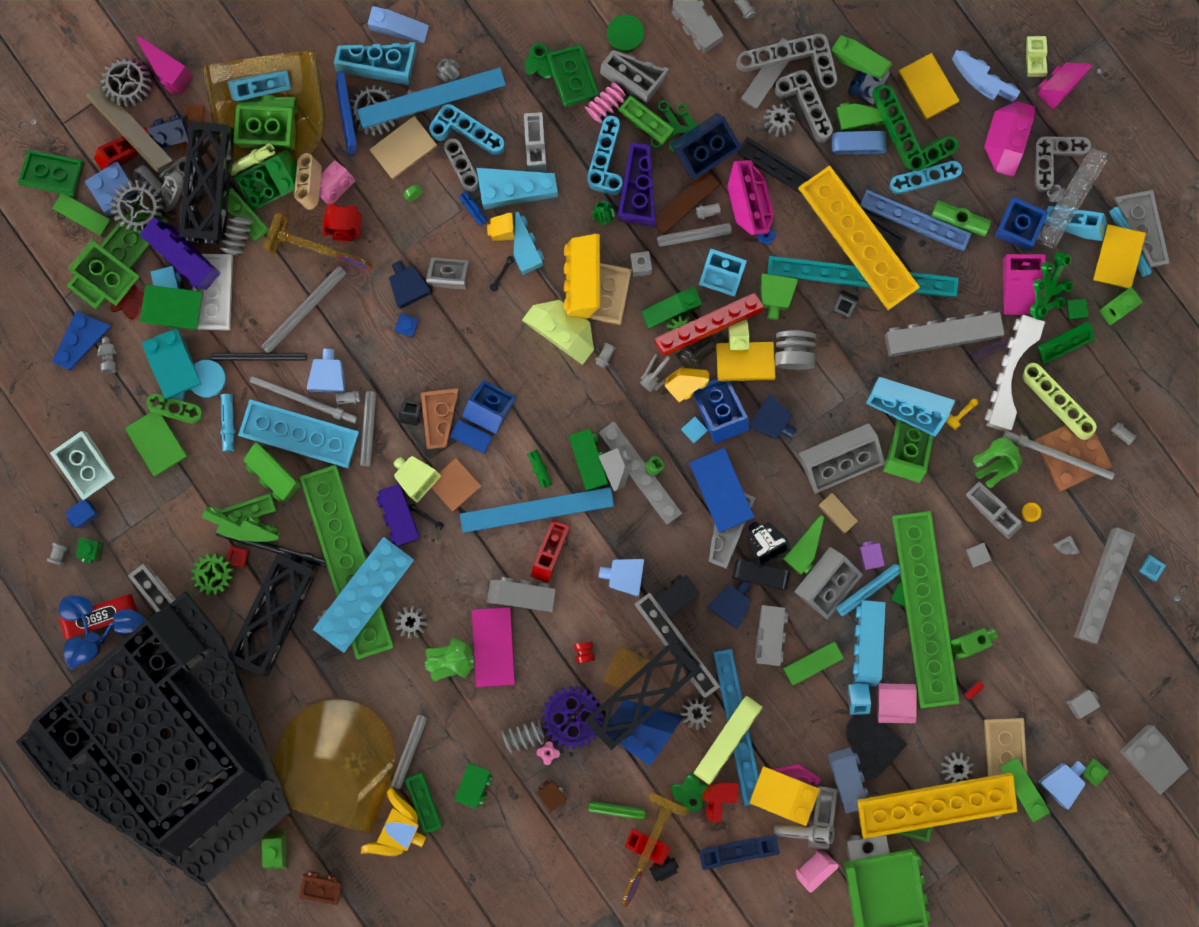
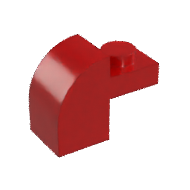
M714 782L704 790L701 800L709 802V805L706 806L708 821L721 822L722 803H737L738 783Z
M633 828L624 846L634 853L645 856L662 866L670 850L666 843Z

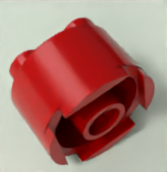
M329 204L327 209L324 210L323 236L327 237L328 234L332 236V240L343 242L353 241L354 237H357V240L360 239L362 213L354 205L339 207L336 204Z

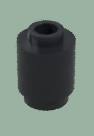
M668 855L663 866L653 863V866L649 868L656 882L661 880L662 882L677 874L676 869L679 868V865L674 857L670 859Z

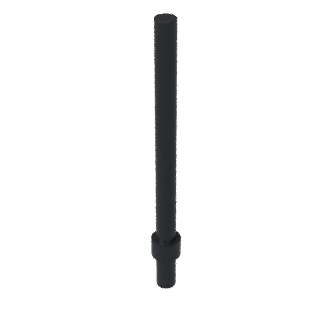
M216 533L218 537L281 555L285 552L297 557L298 560L327 567L325 559L315 557L312 553L306 552L305 554L267 542L243 541Z

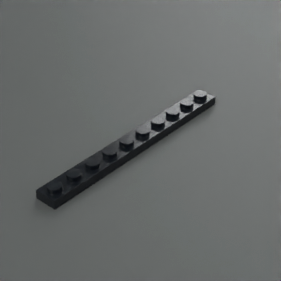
M747 137L741 145L742 149L737 151V154L745 160H751L756 167L802 195L798 189L799 186L812 177ZM864 211L894 253L897 254L907 237Z

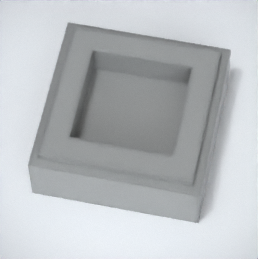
M985 543L965 550L972 568L992 561Z

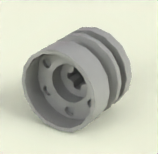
M788 330L776 333V339L779 340V342H776V347L784 349V351L775 354V367L792 370L815 368L816 354L807 352V350L816 347V344L812 342L816 340L815 333L803 330Z

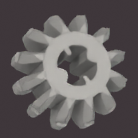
M780 104L779 109H777L776 105H772V110H766L767 115L763 117V120L766 121L764 128L770 127L769 134L775 131V136L778 137L779 132L785 136L786 130L792 131L791 125L795 124V120L792 118L795 114L792 112L788 113L790 107H786L784 110L783 104ZM776 118H779V120L783 119L782 123L776 121Z
M411 606L410 612L407 607H404L405 614L397 613L402 618L401 620L395 619L396 623H401V625L396 627V630L403 629L400 634L401 636H404L408 631V639L412 638L413 633L418 638V630L425 633V629L421 628V626L428 625V622H422L423 619L427 618V615L419 616L422 613V609L419 608L415 613V606ZM410 617L411 619H416L413 628L407 625Z
M698 697L694 698V704L691 699H687L690 706L682 705L684 709H687V712H680L682 716L687 715L682 722L686 723L690 720L688 728H691L693 723H695L696 730H699V723L702 724L703 728H706L704 720L712 721L706 716L713 715V711H706V709L711 707V704L703 706L706 701L704 698L698 704ZM700 708L702 716L700 718L697 716V719L693 718L692 710Z
M951 752V758L945 756L947 764L943 762L940 764L946 767V769L940 771L941 774H947L944 780L948 781L951 779V783L963 781V778L964 780H970L967 774H974L973 771L969 770V768L974 767V764H967L970 757L966 756L963 759L964 755L959 752L958 756L955 752ZM954 765H961V768H959L961 769V771L959 773L953 771L955 770V768H953Z

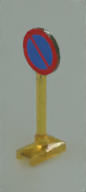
M276 212L263 244V248L267 249V252L275 254L279 241L289 242L327 256L338 257L354 266L372 270L373 265L364 259L345 252H336L332 248L284 231L288 219L283 214Z
M651 792L647 800L661 807L658 813L659 817L639 860L638 869L631 877L623 894L621 905L625 908L630 904L642 878V871L650 859L666 819H669L671 812L687 816L689 811L688 808Z

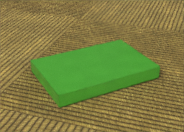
M150 412L125 428L154 477L188 457L163 415Z

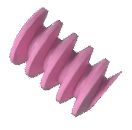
M614 82L611 83L612 88L606 87V93H600L601 98H594L595 103L589 102V108L585 106L589 115L601 124L603 123L601 117H608L607 111L613 114L612 107L614 106L619 109L618 102H625V93Z

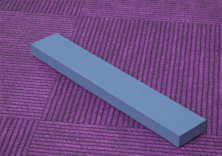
M866 190L860 203V207L869 213L962 252L965 251L972 234L869 190Z

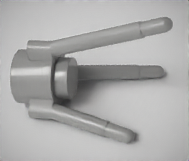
M655 354L645 373L641 376L642 380L639 383L649 392L657 391L665 384V378L657 383L659 379L656 376L669 361V356L664 359L652 374L650 371L658 357Z

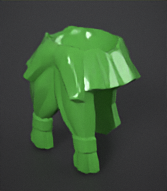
M1006 437L992 441L989 449L984 451V453L976 455L973 459L975 466L979 467L985 465L994 457L1000 456L999 460L975 473L978 479H982L985 475L998 472L996 476L986 481V485L989 488L994 487L1001 479L1006 478L1012 473L1017 474L1022 464L1023 457L1020 456L1018 447Z
M456 637L451 639L449 646L426 649L427 660L425 661V668L431 672V678L435 682L456 674L466 679L469 672L474 668V658L469 644Z

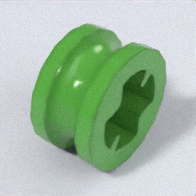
M652 456L645 462V469L649 474L657 475L664 469V463L661 458Z

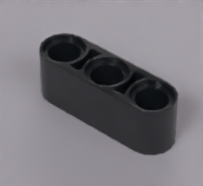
M736 559L732 578L787 591L791 572L766 565L759 569L757 563Z

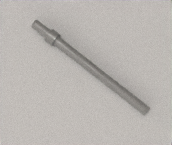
M252 376L250 379V383L331 414L333 418L343 419L353 424L357 422L358 417L344 412V409L331 407L255 376Z
M1007 430L1004 432L1003 438L1006 437L1016 442L1018 446L1023 448L1025 446L1110 480L1114 477V472L1032 441L1025 435L1021 434L1019 436Z

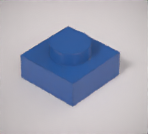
M400 313L394 331L413 338L419 319Z

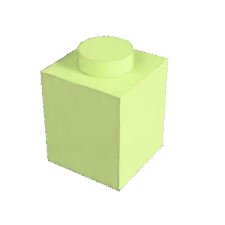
M747 320L728 327L730 350L749 349Z

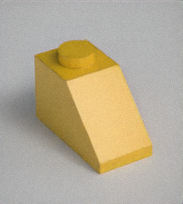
M512 213L490 218L491 224H487V231L492 241L514 240L515 227Z

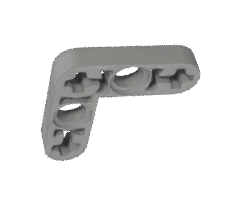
M1044 136L1039 138L1034 147L1036 189L1040 192H1047L1053 186L1054 156H1083L1091 149L1090 140L1086 137ZM1042 142H1045V145H1048V147L1045 149V155H1042L1043 147L1039 146L1042 144ZM1065 142L1068 149L1061 151L1058 148V143ZM1072 142H1073V146H1078L1081 142H1082L1083 146H1086V147L1083 149V151L1081 150L1080 147H1074V148H1073V151H1071V149H1072ZM1039 161H1048L1049 168L1042 169L1039 166ZM1043 174H1046L1045 182L1049 183L1046 185V187H1043V184H1040V182L1043 180Z
M142 165L133 170L134 178L139 180L140 186H142L143 181H146L147 185L145 188L148 189L150 185H153L154 188L151 193L154 191L159 192L155 198H162V201L157 202V205L163 206V209H161L163 212H169L176 207L184 184L183 177L178 172L168 175L162 185L146 166Z

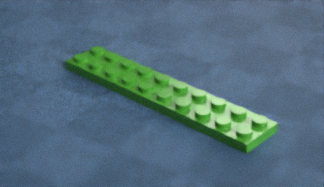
M334 465L300 476V480L336 596L338 597L365 562L366 556L338 467ZM381 605L351 643L356 660L394 648Z
M931 511L892 516L920 708L959 704Z

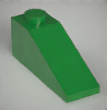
M695 287L675 294L641 311L648 329L673 318H678V316L701 309L702 303Z

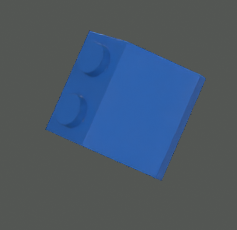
M483 380L469 398L462 417L496 434L504 423L517 397Z

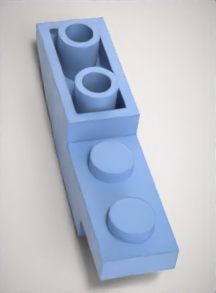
M956 50L952 60L968 83L991 100H994L999 95L1014 103L1020 93V90L1011 83L1006 84L998 76L987 74L990 67L987 66L985 61L976 60L970 57L969 53Z

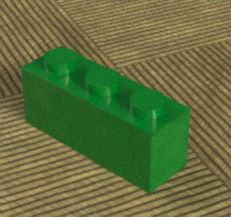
M591 429L568 435L585 490L591 491L608 485L607 480L609 479L599 459L602 451H597L596 444L599 443L596 432L592 433Z

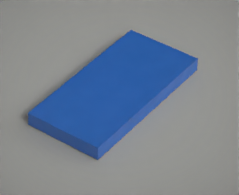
M337 72L335 86L347 155L355 156L356 139L344 72Z
M725 448L689 463L719 533L755 518Z

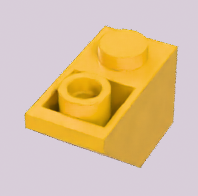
M680 367L665 378V387L678 402H681L683 399L687 400L693 395L694 391L698 388L702 389L708 384L709 372L707 370Z

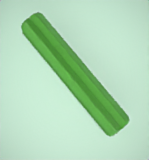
M590 801L588 807L589 812L644 820L646 815L645 809Z

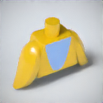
M392 787L387 791V796L393 808L377 842L361 846V854L372 853L384 856H397L407 851L411 843L421 848L424 844L426 836L416 832L419 827L416 811Z

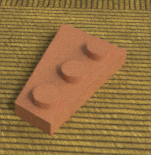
M459 388L421 393L427 450L447 448Z

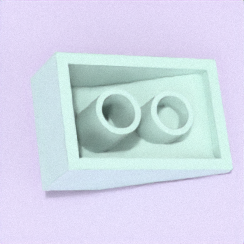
M79 432L50 452L82 500H85L115 479L100 450L87 432Z

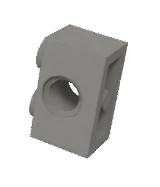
M861 834L849 836L850 839L845 840L849 861L889 853L886 835L863 839ZM871 842L872 849L870 852L863 851L864 843Z

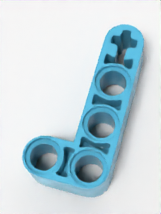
M451 104L444 105L430 124L431 135L436 141L445 140L453 129L493 156H500L505 151L504 140L501 136ZM453 112L454 116L452 118H445L446 113ZM463 122L470 124L466 129L461 128L460 125ZM438 127L444 129L440 134L434 133V130ZM483 132L486 135L484 138L478 139L476 134ZM492 143L495 145L499 143L500 147L496 146L495 148H493Z
M608 116L603 121L587 177L588 186L591 189L610 195H618L623 187L622 178L617 174L608 172L620 131V122L615 116ZM614 124L610 135L608 134V126ZM603 141H609L611 143V146L608 148H604L601 145V143ZM600 158L606 161L602 166L596 163ZM594 176H598L601 178V181L593 183L591 179ZM612 181H616L619 183V186L611 188L609 184Z

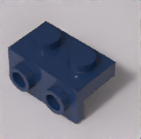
M858 71L855 79L851 81L847 93L858 96L868 105H873L875 102L872 96L873 89L878 85H884L890 72L887 71L885 76L879 79Z
M179 113L170 116L169 120L164 121L163 118L152 121L153 124L147 130L150 137L161 148L182 143L188 139V128L185 123L188 117L187 115L180 116Z

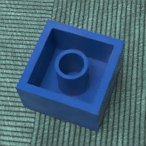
M1012 197L1008 202L994 236L1029 251L1035 244L1048 212Z

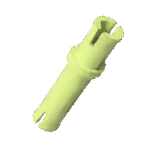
M266 144L260 149L252 150L247 156L232 163L231 175L235 176L254 164L264 162V159L275 154V151H272L275 148L272 144Z

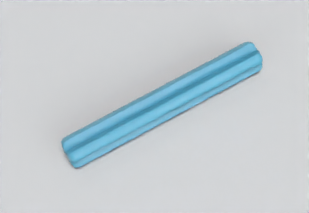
M1119 207L1109 211L1116 226L1130 229ZM1141 250L1137 268L1141 276L1145 277L1151 274L1152 270Z
M892 565L837 606L836 610L841 616L846 615L858 606L862 600H866L901 573L899 565Z

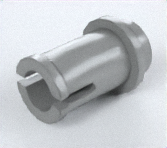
M747 0L734 1L743 13V18L749 20L756 15V8L752 7Z
M719 203L696 207L697 218L704 220L705 217L721 215Z
M605 343L599 357L595 359V364L604 369L606 366H609L608 362L616 348Z
M354 389L353 392L336 393L337 405L348 403L356 405L358 402H361L360 391Z
M1116 422L1110 430L1113 432L1112 435H1117L1127 445H1130L1136 438V435L1126 429L1123 423Z

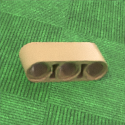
M305 153L297 161L294 197L306 209L311 210L319 202L322 166L311 154Z

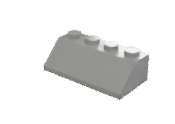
M869 423L799 453L803 469L815 494L885 464L878 436Z

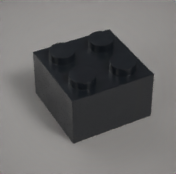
M680 574L671 581V587L667 589L664 586L656 592L657 597L655 600L668 617L672 616L700 594L687 575L682 577Z

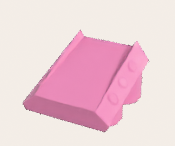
M879 683L877 689L878 723H916V684Z
M816 850V854L800 869L796 868L797 879L812 893L839 868V865L825 851Z

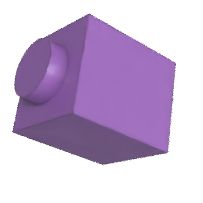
M874 541L862 543L863 547L858 549L863 571L885 566L880 543L874 544Z

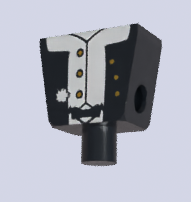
M752 522L749 525L748 529L750 532L747 533L746 538L759 569L791 551L788 539L771 523L767 522L760 526L758 522Z

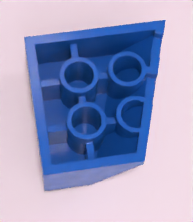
M628 700L623 701L608 722V726L632 722L637 703ZM642 705L639 717L650 707ZM657 709L622 740L619 745L650 766L683 717ZM627 728L608 731V734L615 740Z

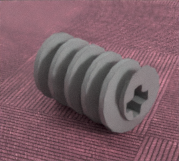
M234 215L235 218H229L233 225L226 226L231 232L224 233L229 239L222 240L227 246L220 247V250L241 257L239 254L244 253L245 250L240 246H246L247 244L242 239H248L249 236L245 232L251 231V228L247 225L253 224V221Z
M539 720L538 726L531 722L530 728L523 724L522 731L518 726L515 733L511 729H508V735L502 731L505 746L511 754L514 753V747L518 751H521L522 745L528 749L529 742L533 747L536 746L537 740L541 745L544 744V733Z

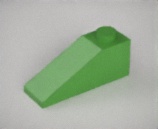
M842 35L831 49L838 63L879 79L885 76L892 65L890 61L874 51Z
M847 102L840 104L835 111L839 132H852L885 125L879 110L876 108Z
M822 515L818 517L791 551L783 558V561L799 575L803 572L807 574L814 566L811 562L814 560L824 520Z
M1017 757L1000 766L1003 774H1013L1015 794L1028 817L1033 822L1050 813Z

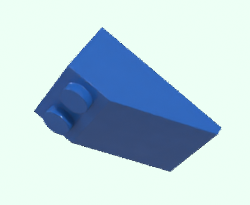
M716 378L709 381L704 388H698L694 391V398L714 444L750 430L748 417L730 381H718Z

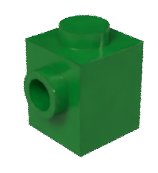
M79 538L75 557L81 558V562L93 564V560L101 561L104 543Z

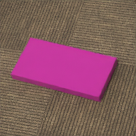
M511 607L472 610L476 687L515 685Z

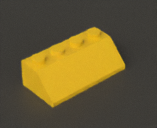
M600 234L575 237L565 244L564 255L566 256V262L564 264V274H566V280L564 282V292H566V299L564 300V310H566V317L588 319L600 308Z

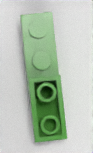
M207 506L202 515V518L219 525L217 533L230 538L251 542H268L278 540L280 532L277 531L278 528L270 524L266 526L253 516H245L243 522H240L238 517L231 514L227 516L214 506Z

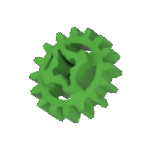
M214 553L213 557L211 554H206V559L199 557L200 563H194L197 568L191 570V572L195 573L191 580L197 581L194 586H200V592L206 591L207 595H211L213 592L214 595H218L219 590L222 592L226 591L224 586H231L229 579H234V577L230 575V572H233L234 569L228 567L231 564L230 561L224 562L225 556L219 558V554ZM208 563V567L202 569L204 565ZM210 572L215 573V577L211 576ZM219 580H223L218 586H216Z

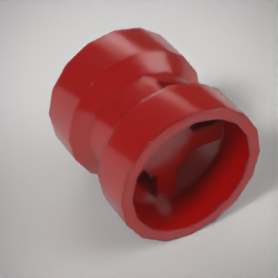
M593 641L574 644V650L578 654L576 663L595 661V655L591 653Z

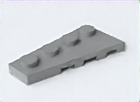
M1153 190L1115 197L1114 200L1121 209L1130 229L1146 233L1142 252L1150 268L1168 265L1170 261Z
M745 494L752 510L756 497ZM746 522L722 533L718 532L714 523L709 555L710 563L728 569Z

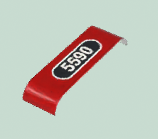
M132 594L94 605L92 613L85 615L89 631L110 625V623L114 622V614L120 610L130 609L137 612ZM62 617L59 618L65 641L85 633L82 618L76 621L65 620Z

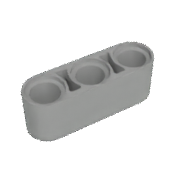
M457 139L447 140L444 145L445 152L463 188L470 193L477 191L479 188L478 176L461 143ZM451 146L458 147L456 152H449ZM461 162L467 164L464 169L457 168V165ZM468 179H474L475 183L473 185H466Z

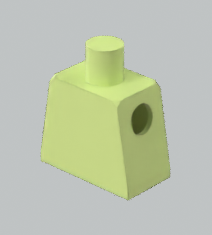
M413 456L407 461L399 457L394 462V466L398 469L394 477L416 503L441 477L434 468Z

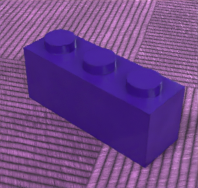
M397 484L378 491L379 496L376 499L379 507L384 508L385 515H383L386 526L390 525L392 532L389 535L392 543H396L400 547L421 539L402 486Z

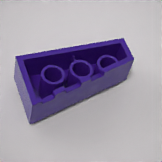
M631 142L618 212V219L621 222L656 227L650 145Z
M153 217L139 234L165 257L166 261L174 265L182 276L187 277L190 280L189 283L196 289L202 288L207 290L221 274L189 241H185L184 237H180L179 232L170 224Z

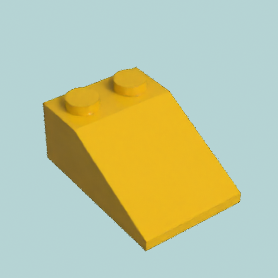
M763 766L749 803L806 826L820 789Z

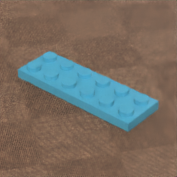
M249 399L238 436L349 469L360 432Z
M383 537L313 628V631L344 653L414 559Z

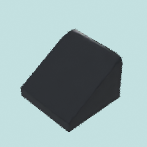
M842 290L833 307V311L850 318L859 298Z
M403 400L399 412V422L417 426L422 403Z

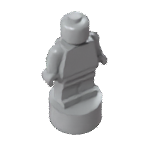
M107 336L102 338V345L99 346L97 354L98 357L102 356L100 367L103 374H111L117 371L116 363L113 362L112 356L114 354L117 355Z

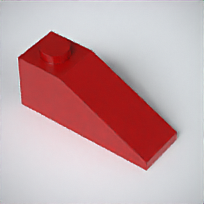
M144 127L143 129L149 134L147 128ZM121 137L98 147L94 160L103 170L116 161L122 166L139 155V153L124 137Z
M552 519L533 564L530 577L546 583L549 582L568 534L569 525Z

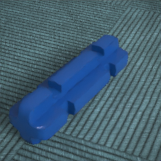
M462 193L459 198L465 204L472 217L476 218L475 221L479 226L485 224L487 218L484 214H481L480 208L473 199L471 200L469 193Z

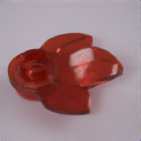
M135 284L130 288L132 290L131 294H125L116 306L110 302L111 312L123 310L124 314L131 320L138 315L139 307H142L144 293L139 291Z

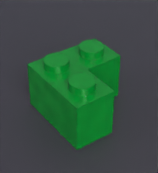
M469 762L454 801L475 809L479 805L482 806L488 794L485 793L486 786H490L493 778L490 775L492 770Z

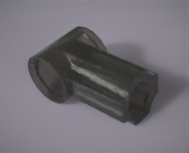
M708 336L699 340L694 345L680 350L677 353V357L684 368L696 369L701 364V360L716 350V345Z

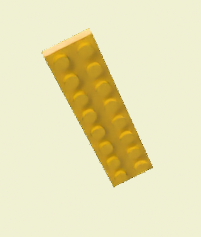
M830 165L799 186V191L887 310H890L920 288Z
M1012 773L857 800L863 839L1017 812Z

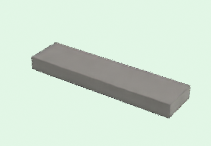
M782 38L779 43L786 42L787 40ZM777 50L779 56H786L785 50ZM789 61L761 68L742 96L741 101L757 110Z

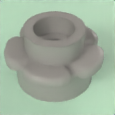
M1053 185L1047 191L1050 202H1060L1066 193V190L1060 185Z

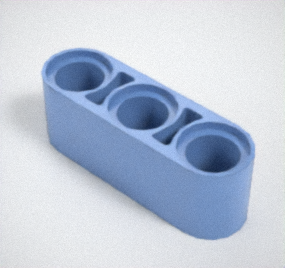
M885 131L832 133V154H882L887 152Z

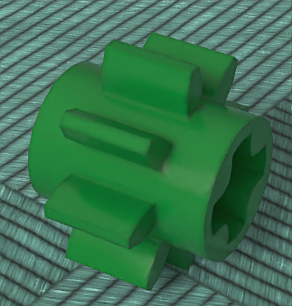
M607 201L596 203L595 209L591 210L594 222L598 221L600 225L611 223L612 217L616 216L613 204L609 205Z

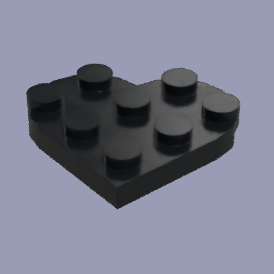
M856 714L846 725L847 741L852 746V752L857 753L860 764L857 765L858 770L862 771L864 779L867 780L877 778L907 745L885 723H878L877 716L873 714Z

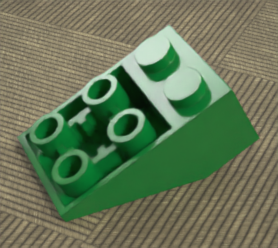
M287 149L234 177L252 211L295 190L297 165Z

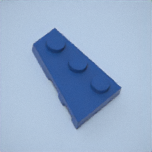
M76 311L52 362L71 371L84 358L94 344L96 345L100 338L112 327Z

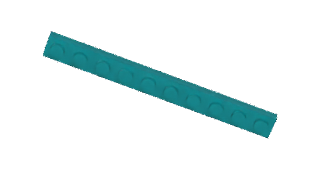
M769 256L767 274L871 288L856 266ZM909 272L920 286L914 293L957 297L959 278Z

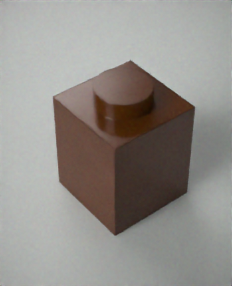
M546 780L538 787L540 789L537 792L538 796L551 812L567 800L553 780L550 783Z

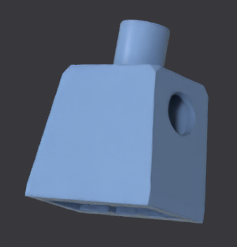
M323 349V359L313 360L307 384V390L310 392H346L343 363L341 360H334V349Z
M644 559L613 560L612 568L600 566L599 578L610 579L609 588L639 597Z
M1079 761L1071 768L1061 763L1039 779L1037 783L1064 809L1068 810L1086 784L1079 777L1086 768Z

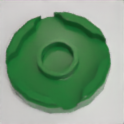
M627 14L619 15L611 20L607 29V38L610 45L616 48V50L631 52L642 43L644 28L638 18Z

